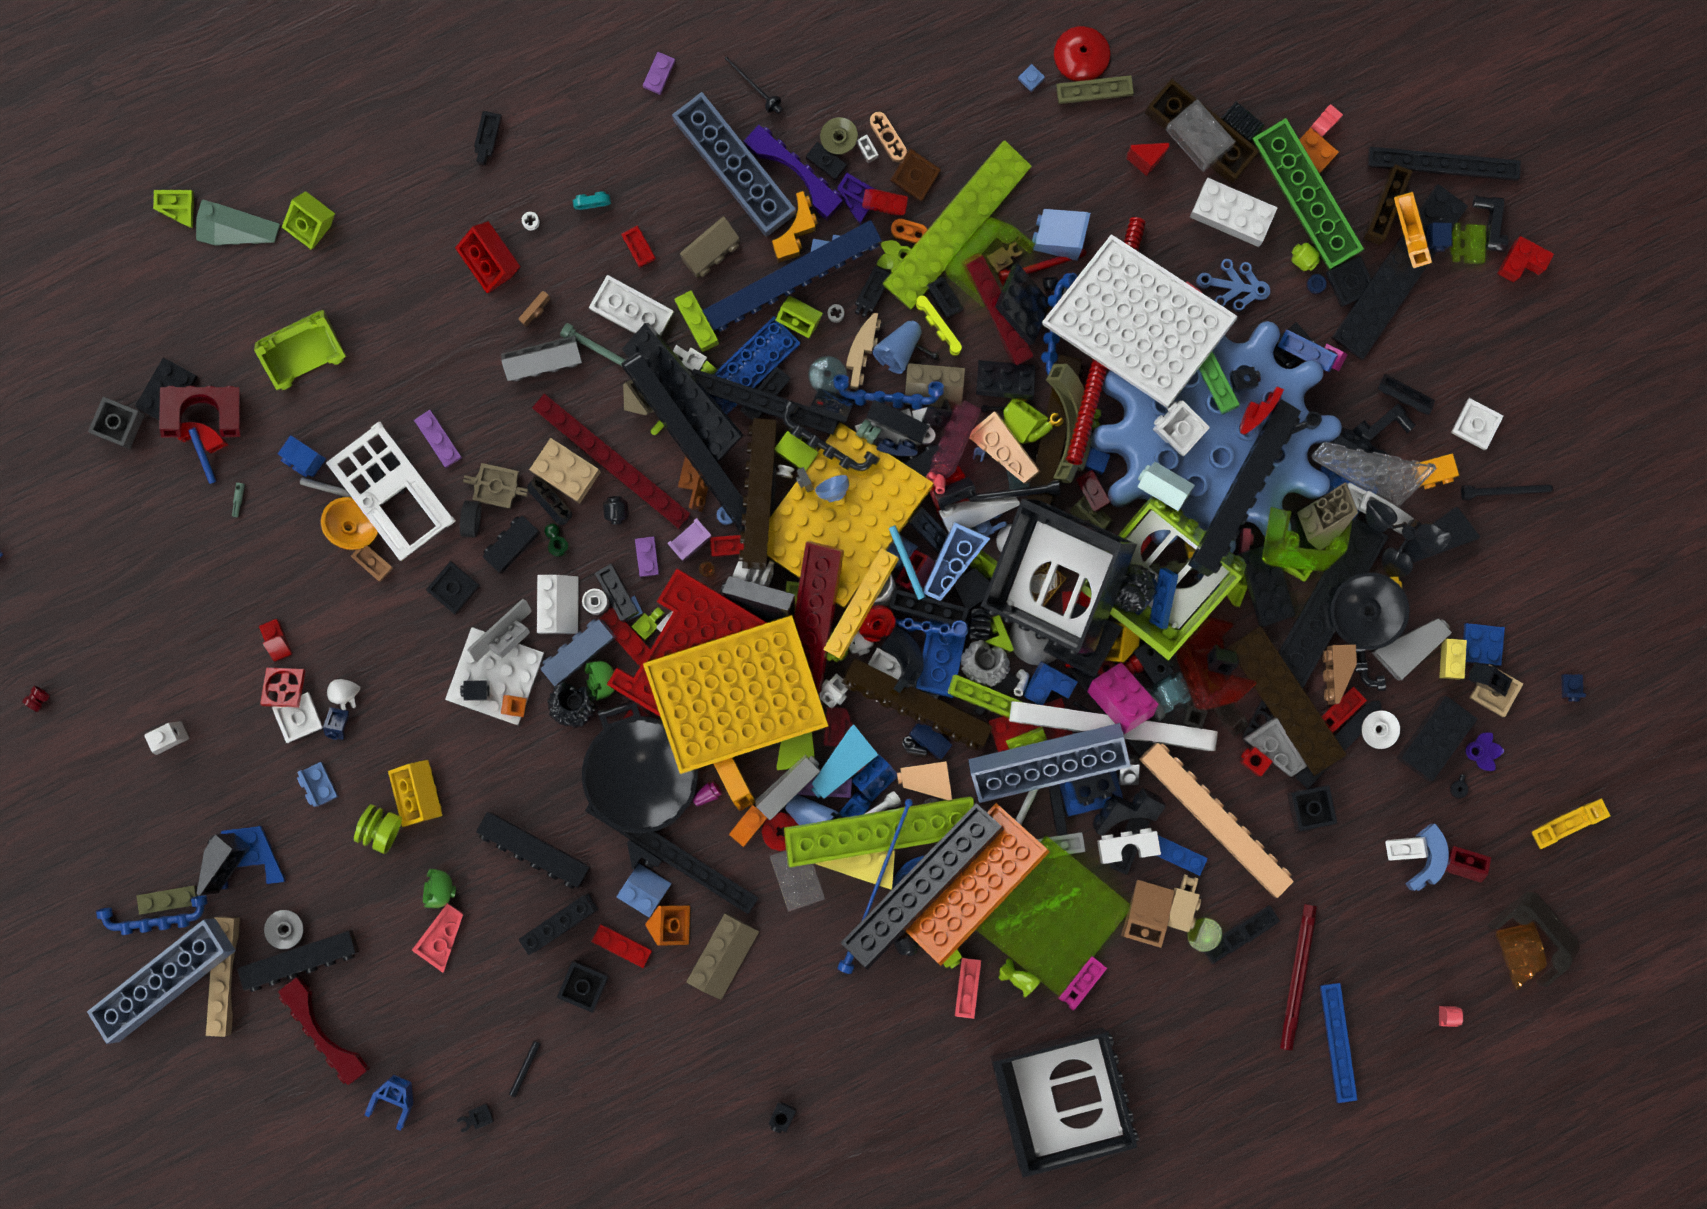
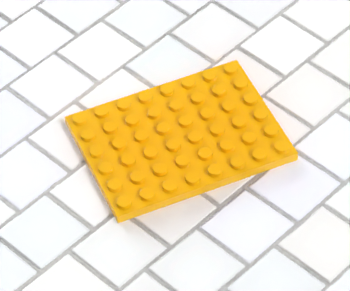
M840 422L835 428L833 436L830 435L826 443L857 463H864L866 461L864 455L869 451L880 458L878 464H872L865 471H857L851 467L849 470H846L839 465L840 460L835 457L832 460L823 455L824 450L820 449L818 451L819 454L806 470L814 489L807 492L805 487L800 488L798 482H796L769 518L767 557L800 578L807 541L844 550L836 603L846 608L880 549L882 548L887 551L894 540L888 528L896 525L900 533L932 489L934 483L890 454L877 450L876 445H871L865 438L858 437L856 432ZM839 475H846L850 483L844 497L838 501L829 502L823 500L815 492L816 487L829 478Z
M792 615L643 663L680 774L828 727Z

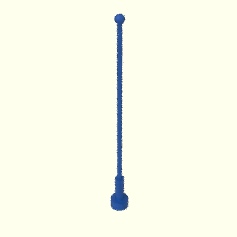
M911 799L905 801V809L862 920L870 911L908 809L913 804ZM848 951L845 960H840L837 968L844 973L852 974L854 956Z

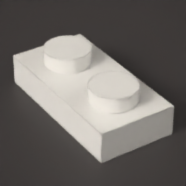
M1425 837L1386 841L1388 860L1428 857Z

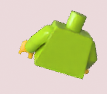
M1012 398L1003 411L1004 423L1020 444L1037 441L1051 431L1053 425L1060 426L1064 420L1060 418L1054 422L1055 418L1059 415L1058 413H1053L1048 422L1046 416L1025 402L1028 399Z

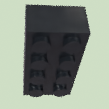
M1440 697L1396 759L1426 781H1434L1475 724L1477 718L1449 697Z

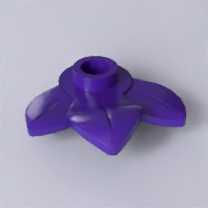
M1493 733L1478 735L1476 741L1469 743L1465 751L1470 760L1476 761L1478 767L1486 771H1494L1496 767L1493 759L1498 758L1504 753V749L1500 745L1492 742ZM1473 748L1478 750L1476 755L1472 753Z

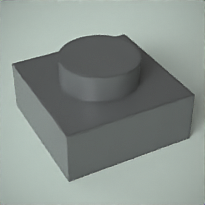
M804 467L798 469L799 477L796 480L800 488L805 487L807 492L813 490L814 488Z

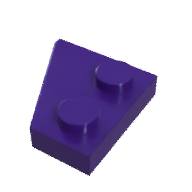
M846 173L837 191L841 194L842 199L857 222L861 224L869 209L862 207L865 190L874 188Z

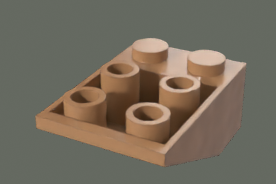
M1332 645L1326 647L1325 651H1323L1322 660L1326 664V670L1323 671V680L1327 684V689L1324 690V699L1327 701V705L1339 704L1357 665L1356 645Z
M1137 880L1121 936L1161 948L1167 930L1174 890Z

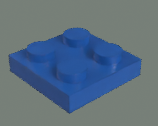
M1466 623L1463 640H1467L1465 662L1501 666L1505 627Z

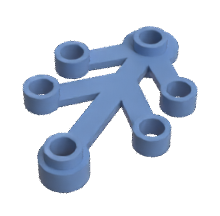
M1230 259L1222 261L1221 269L1226 271L1232 281L1212 278L1208 273H1201L1196 279V284L1201 289H1207L1209 286L1231 289L1223 296H1217L1214 300L1217 303V299H1222L1223 304L1221 306L1223 307L1226 302L1241 292L1250 293L1243 299H1237L1233 303V309L1238 312L1242 311L1254 299L1264 300L1270 294L1269 285L1257 280L1248 262L1242 263L1239 271L1247 277L1251 285L1243 283L1234 270L1233 262ZM1228 262L1230 267L1225 268L1223 264ZM1242 266H1247L1249 270L1247 272L1243 271ZM1202 277H1206L1208 282H1202ZM1258 288H1263L1264 293H1259ZM1240 302L1242 308H1237L1236 303Z

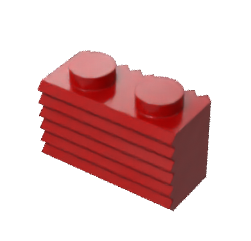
M866 189L862 207L891 215H904L908 197L876 189Z

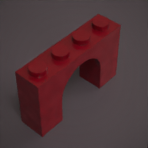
M160 387L159 430L161 438L181 437L182 415L189 406L196 403H207L218 410L221 437H240L241 395L239 387Z

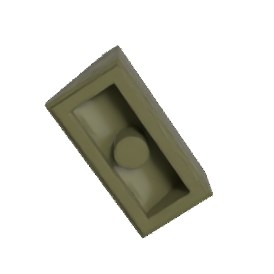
M1085 495L1070 509L1074 516L1083 520H1090V523L1103 529L1113 521L1102 509L1095 513Z

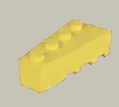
M895 850L891 853L879 885L891 890ZM888 851L824 861L816 864L876 884Z

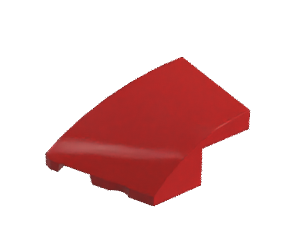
M1276 387L1270 392L1266 403L1262 401L1260 404L1251 401L1248 404L1240 423L1241 434H1246L1253 430L1270 414L1279 401L1284 389Z

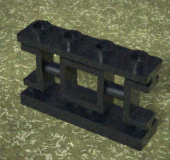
M588 893L519 938V942L527 954L531 955L592 915L599 908Z

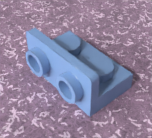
M323 762L297 772L299 775L297 780L300 786L305 788L307 792L305 796L310 805L313 804L314 807H318L339 797Z

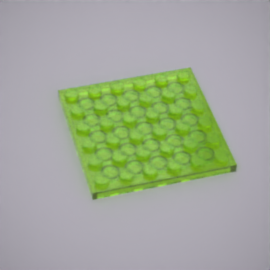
M1045 835L1040 843L1050 851L1049 854L976 930L1060 997L1091 956L1094 957L1127 915L1130 903Z

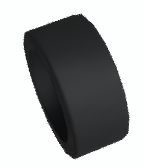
M466 500L461 510L460 535L476 538L480 529L481 503Z

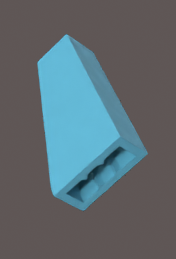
M855 725L850 727L812 782L814 787L811 790L818 798L821 796L823 799L826 798L878 755Z

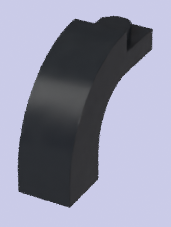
M895 625L881 648L893 655L900 664L901 675L893 688L900 693L904 687L908 688L911 684L913 685L920 677L924 668V659L915 640L906 631Z

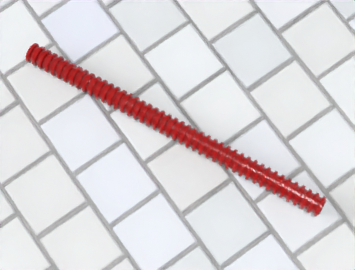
M1131 217L1129 220L1124 243L1136 251H1139L1141 237L1146 225L1145 220L1139 217ZM1093 358L1086 381L1087 384L1083 392L1084 395L1080 403L1078 417L1076 418L1077 423H1075L1073 430L1074 434H1072L1070 441L1071 445H1069V451L1067 452L1068 456H1066V461L1073 465H1081L1083 463V453L1086 452V442L1089 440V431L1092 429V420L1095 418V409L1098 406V398H1100L1101 387H1103L1104 376H1106L1107 371L1105 366Z

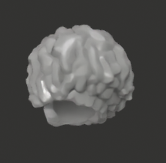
M983 640L972 642L961 656V665H963L961 670L970 681L985 687L988 685L992 687L1002 682L1010 671L1008 667L1010 662L1006 651L1000 647L990 649L988 643Z

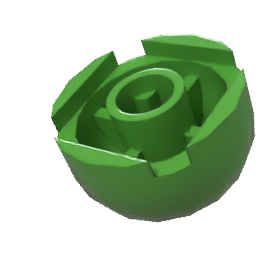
M594 661L585 665V674L589 673V680H586L587 685L592 690V695L596 697V700L607 698L615 691V689L606 685L615 671L607 662Z
M429 869L426 877H430L428 882H425L423 891V903H426L424 907L440 908L449 902L450 897L455 896L456 886L452 885V879L446 872Z

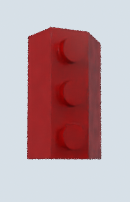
M489 221L473 226L455 247L486 293H490L512 278L520 268V265Z

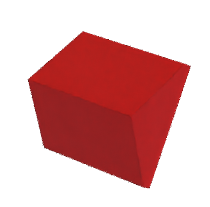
M1169 143L1131 145L1126 158L1147 176L1165 156Z

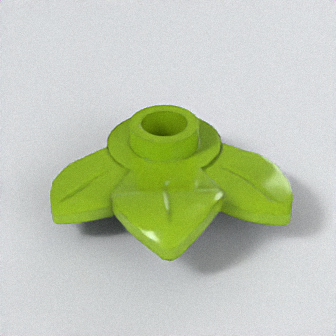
M893 240L882 242L881 247L885 254L879 258L877 266L886 270L891 269L892 272L902 261L900 255L902 253L908 254L911 248L901 246L897 241Z

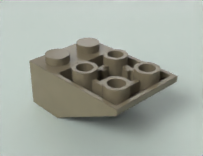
M1345 482L1303 508L1297 514L1307 540L1320 551L1337 540L1356 516L1358 510Z

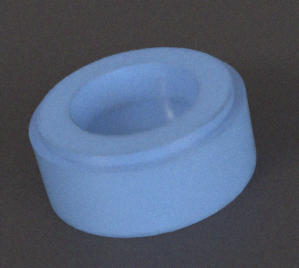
M720 507L717 511L718 521L723 525L732 524L733 522Z

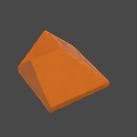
M689 905L657 907L645 924L657 945H689Z

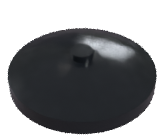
M1374 572L1360 573L1345 580L1336 590L1330 609L1331 620L1338 635L1348 644L1356 645L1357 648L1366 650L1380 649L1396 641L1407 626L1410 612L1407 596L1400 585L1390 577Z

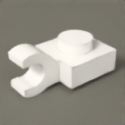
M676 345L673 350L677 357L683 359L682 363L692 372L693 369L700 370L707 359L706 356L693 348H690L687 352Z

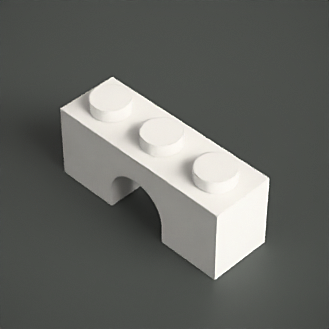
M1151 828L1141 829L1139 834H1132V831L1122 832L1121 837L1113 838V834L1101 836L1102 840H1097L1102 864L1122 861L1121 851L1127 844L1135 845L1141 858L1161 855L1157 831H1152Z

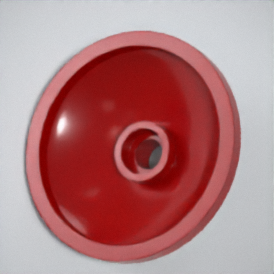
M1086 26L1071 28L1065 31L1056 42L1054 48L1056 67L1069 80L1075 82L1095 80L1104 73L1109 64V44L1105 37L1093 28ZM1085 48L1087 51L1082 53L1080 49Z

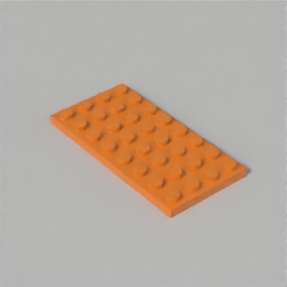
M997 803L987 813L1004 830L906 930L940 966L1050 852Z

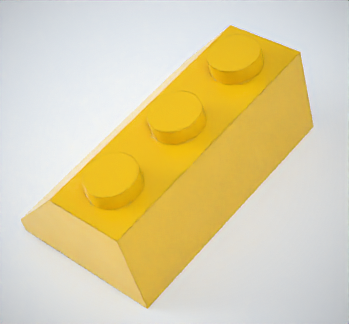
M428 760L410 763L388 771L398 813L402 817V827L442 816L441 805Z

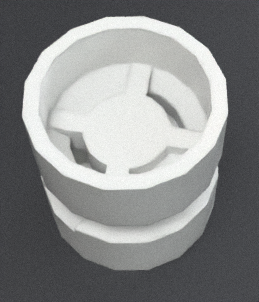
M600 589L588 590L582 599L583 607L593 615L604 614L610 605L607 595Z

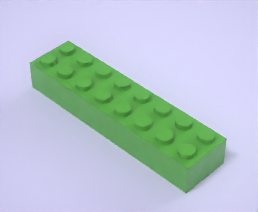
M1287 118L1255 136L1252 142L1260 150L1261 157L1316 250L1319 251V255L1328 270H1332L1362 252L1364 248Z

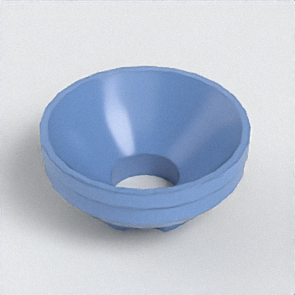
M846 475L829 478L816 487L815 492L823 500L829 502L838 501L846 494L850 484L849 479Z

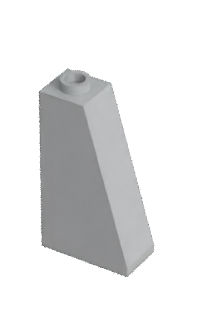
M1435 619L1399 637L1390 645L1375 649L1371 653L1397 680H1402L1452 632L1449 630L1450 626L1444 620Z
M805 754L755 800L756 807L771 820L820 772L818 761L811 756L809 758Z

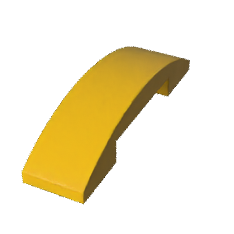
M1598 799L1549 821L1531 833L1539 849H1543L1590 824H1595L1610 817V814L1603 800Z

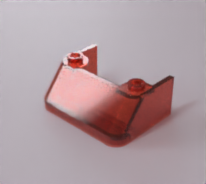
M1209 617L1177 650L1178 663L1197 709L1209 710L1236 703L1257 684L1254 680L1231 676L1226 681L1223 674L1208 671L1207 654L1215 644L1219 645V648L1224 649L1222 636L1234 626L1232 622Z

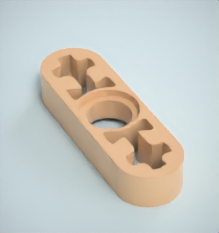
M882 112L873 113L870 117L871 128L890 158L894 162H901L907 153L906 147L886 115ZM875 118L883 119L882 126L884 129L882 131L878 123L874 124ZM885 133H892L894 139L891 142H886L883 139ZM896 142H898V143L896 144L897 150H898V151H901V150H902V154H901L902 156H901V157H899L898 155L894 156V154H895V149H894L893 145H894Z

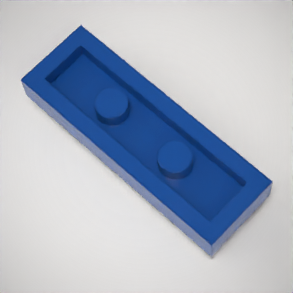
M1287 329L1278 347L1306 361L1314 360L1318 362L1323 370L1330 372L1338 357L1337 354Z
M1160 568L1156 586L1157 594L1154 595L1149 622L1161 629L1168 628L1178 580V574L1167 568Z
M1158 835L1161 855L1155 856L1198 876L1201 875L1208 858Z

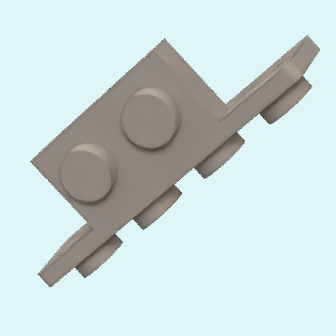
M522 599L468 648V652L474 661L478 662L490 650L503 658L530 633L528 628L520 623L532 612L526 600Z

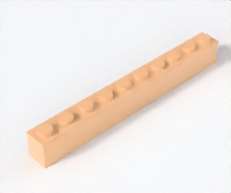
M1154 743L1139 760L1273 897L1278 898L1294 882L1290 878L1292 876L1291 873L1284 867L1281 869L1276 864L1278 860L1272 854L1267 855L1263 851L1265 847L1257 839L1254 841L1250 837L1251 833L1244 826L1240 827L1236 823L1237 818L1229 812L1227 814L1222 809L1224 805L1217 798L1213 799L1209 795L1211 792L1203 784L1200 786L1195 781L1197 777L1191 771L1186 772L1182 768L1184 764L1177 757L1173 759L1168 754L1170 750L1163 743Z

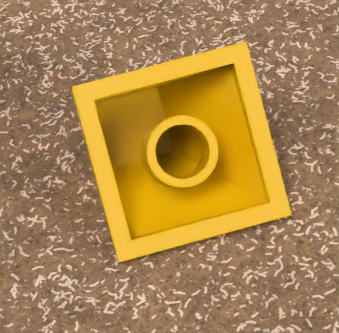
M1115 623L1123 628L1105 661L1125 662L1139 647L1140 637L1122 623Z

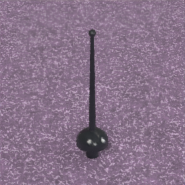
M725 57V60L766 100L765 109L768 113L775 111L777 114H780L783 111V108L780 106L782 99L779 96L768 97L728 57Z

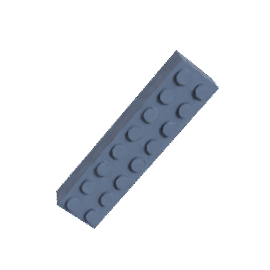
M703 92L672 114L675 124L766 238L796 215L794 206Z
M1120 723L968 759L979 803L1131 767Z
M204 919L89 1009L87 1013L106 1044L120 1042L236 950L216 919Z

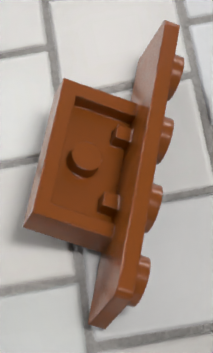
M685 456L678 487L693 490L689 508L702 512L706 503L708 487Z

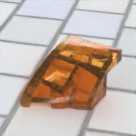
M1534 922L1496 931V937L1503 950V958L1510 971L1509 976L1515 989L1518 990L1528 979L1531 980L1537 972L1547 966L1539 934Z

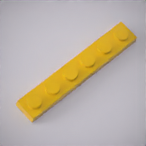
M882 548L880 549L823 650L842 660L898 562L899 558Z

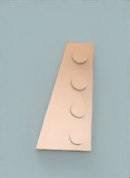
M995 411L966 435L1025 484L1041 472Z

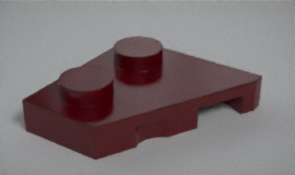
M827 707L826 720L828 727H825L824 745L837 747L853 724L847 709Z

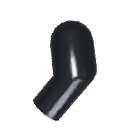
M911 736L904 737L902 744L909 755L927 757V748L918 747Z

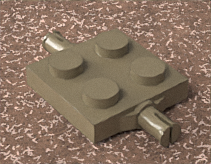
M481 463L476 478L465 475V479H463V483L474 485L473 501L511 509L513 498L516 494L526 497L528 495V489L518 487L519 471Z

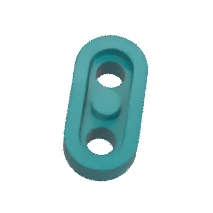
M604 191L596 192L592 196H587L586 194L577 195L576 199L573 200V207L576 210L603 207L611 204L610 195Z

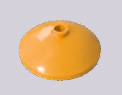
M352 497L335 499L323 510L321 516L322 531L331 543L340 548L349 550L364 548L371 544L378 534L376 528Z

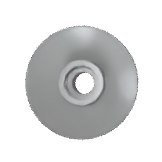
M280 910L270 915L264 927L267 941L278 949H288L295 946L301 940L304 931L300 917L289 910ZM285 925L289 928L287 933L283 932V926Z

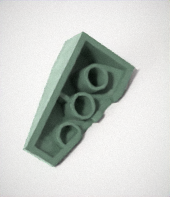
M202 200L196 217V240L214 246H221L222 244L240 245L241 243H275L280 224L221 204Z

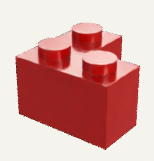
M1520 236L1513 242L1497 274L1513 283L1520 278L1525 268L1540 275L1546 270L1554 254Z

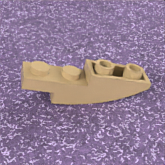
M874 313L865 322L851 346L846 364V369L853 370L851 389L858 390L859 385H863L864 374H861L862 366L866 367L867 355H864V353L872 354V349H874L878 342V338H874L875 331L880 330L881 320L878 319V313Z

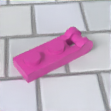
M1090 956L1065 990L1059 995L1058 999L1061 1002L1065 1001L1069 1008L1074 1011L1107 968ZM1072 990L1078 994L1075 999L1069 995Z

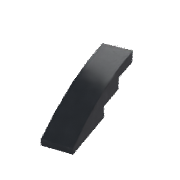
M1268 905L1201 948L1210 963L1214 964L1227 954L1251 942L1279 923L1280 920L1271 906Z

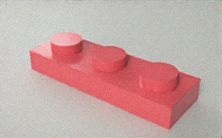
M961 958L954 1015L956 1017L974 1019L981 960Z

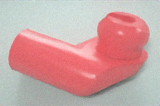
M929 472L926 478L934 483L933 486H936L935 491L937 494H943L945 492V477L938 473Z

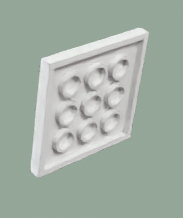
M471 628L445 700L519 725L521 717L501 714L503 696L527 698L528 701L545 653L517 644L503 658L490 650L476 662L468 652V648L486 632ZM463 681H490V701H464V698L461 697L460 686L463 685Z

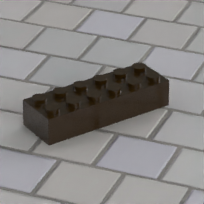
M1173 79L1166 84L1145 111L1146 115L1231 185L1260 151Z

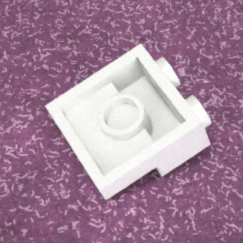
M1173 401L1169 408H1167L1168 412L1164 417L1161 415L1154 421L1156 426L1153 430L1181 456H1185L1210 427L1184 401Z

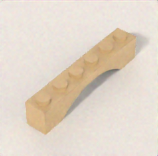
M215 917L214 919L217 920L234 949H236L240 917ZM235 952L210 972L206 1036L226 1037L231 1035L233 1018L231 981Z

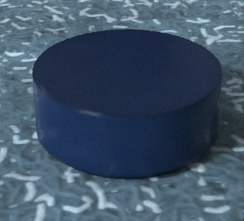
M1314 274L1307 280L1306 286L1309 292L1319 294L1326 288L1327 282L1322 275Z

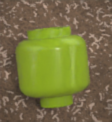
M1309 243L1297 244L1291 251L1293 254L1292 263L1302 271L1313 270L1320 261L1319 251Z

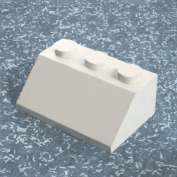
M538 575L537 633L577 634L579 577Z

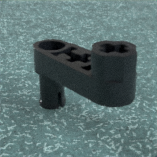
M1475 195L1472 207L1489 209L1490 212L1485 249L1505 252L1509 239L1507 235L1500 234L1504 198H1487Z
M1398 403L1372 426L1364 420L1352 431L1361 439L1370 441L1392 421H1397L1406 433L1410 432L1416 424L1405 414L1406 411Z

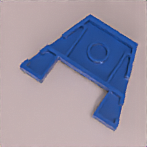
M262 826L221 831V834L235 833L251 847L237 867L265 864L267 884L286 882ZM228 882L225 883L222 889H228Z

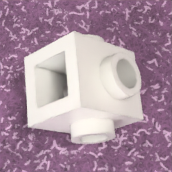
M837 673L830 681L827 679L824 681L822 691L820 692L819 698L830 708H833L837 703L841 705L847 698L845 693L848 689L841 683L843 678Z

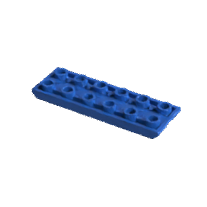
M774 316L724 363L714 375L755 389L801 343L783 324L775 321L776 317ZM711 396L726 415L738 405Z

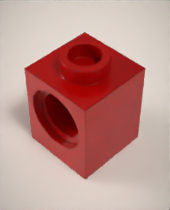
M1255 747L1247 748L1240 756L1243 758L1240 763L1258 777H1261L1273 762ZM1253 755L1259 758L1257 766H1253L1250 762Z

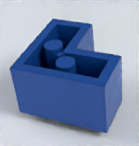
M291 435L278 453L282 457L281 461L289 467L293 464L292 469L304 477H307V475L314 477L326 460V458Z
M1041 661L1023 695L1039 705L1045 703L1051 690L1069 699L1078 681Z

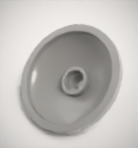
M1013 622L1010 628L1009 639L1014 649L1013 652L1019 659L1031 665H1039L1041 661L1048 664L1057 659L1043 651L1049 641L1048 638L1037 639L1035 632L1022 630L1019 628V624Z

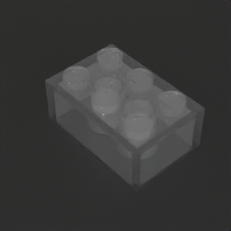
M1198 99L1174 118L1166 128V131L1202 172L1228 152L1235 143L1233 138Z
M786 850L769 856L788 912L825 899L814 863L789 867Z

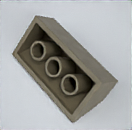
M725 913L690 974L687 983L721 1000L759 931Z

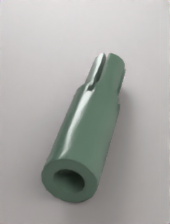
M236 483L233 499V517H239L245 487L243 483Z

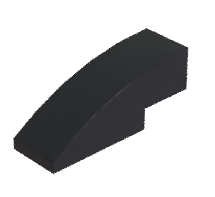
M876 400L873 401L866 416L870 422L921 444L930 427Z

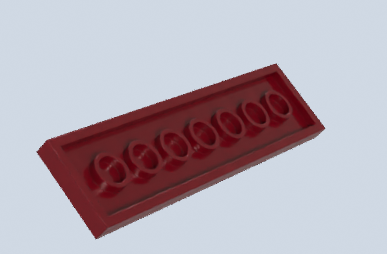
M807 541L803 556L794 622L820 697L828 654L823 649L831 636L844 550Z

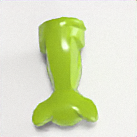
M1010 958L1006 959V964L999 971V979L1001 981L1010 980L1015 987L1023 991L1025 998L1041 982L1038 977L1029 972L1015 971L1014 964Z

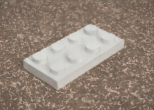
M609 275L606 276L589 306L590 310L634 334L644 323H649L660 337L674 314V311Z

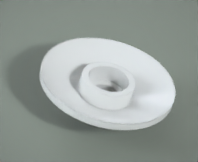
M1379 710L1372 712L1365 718L1362 724L1364 740L1371 747L1377 749H1385L1392 746L1400 734V725L1397 718L1387 711ZM1380 725L1381 731L1377 732L1376 727Z

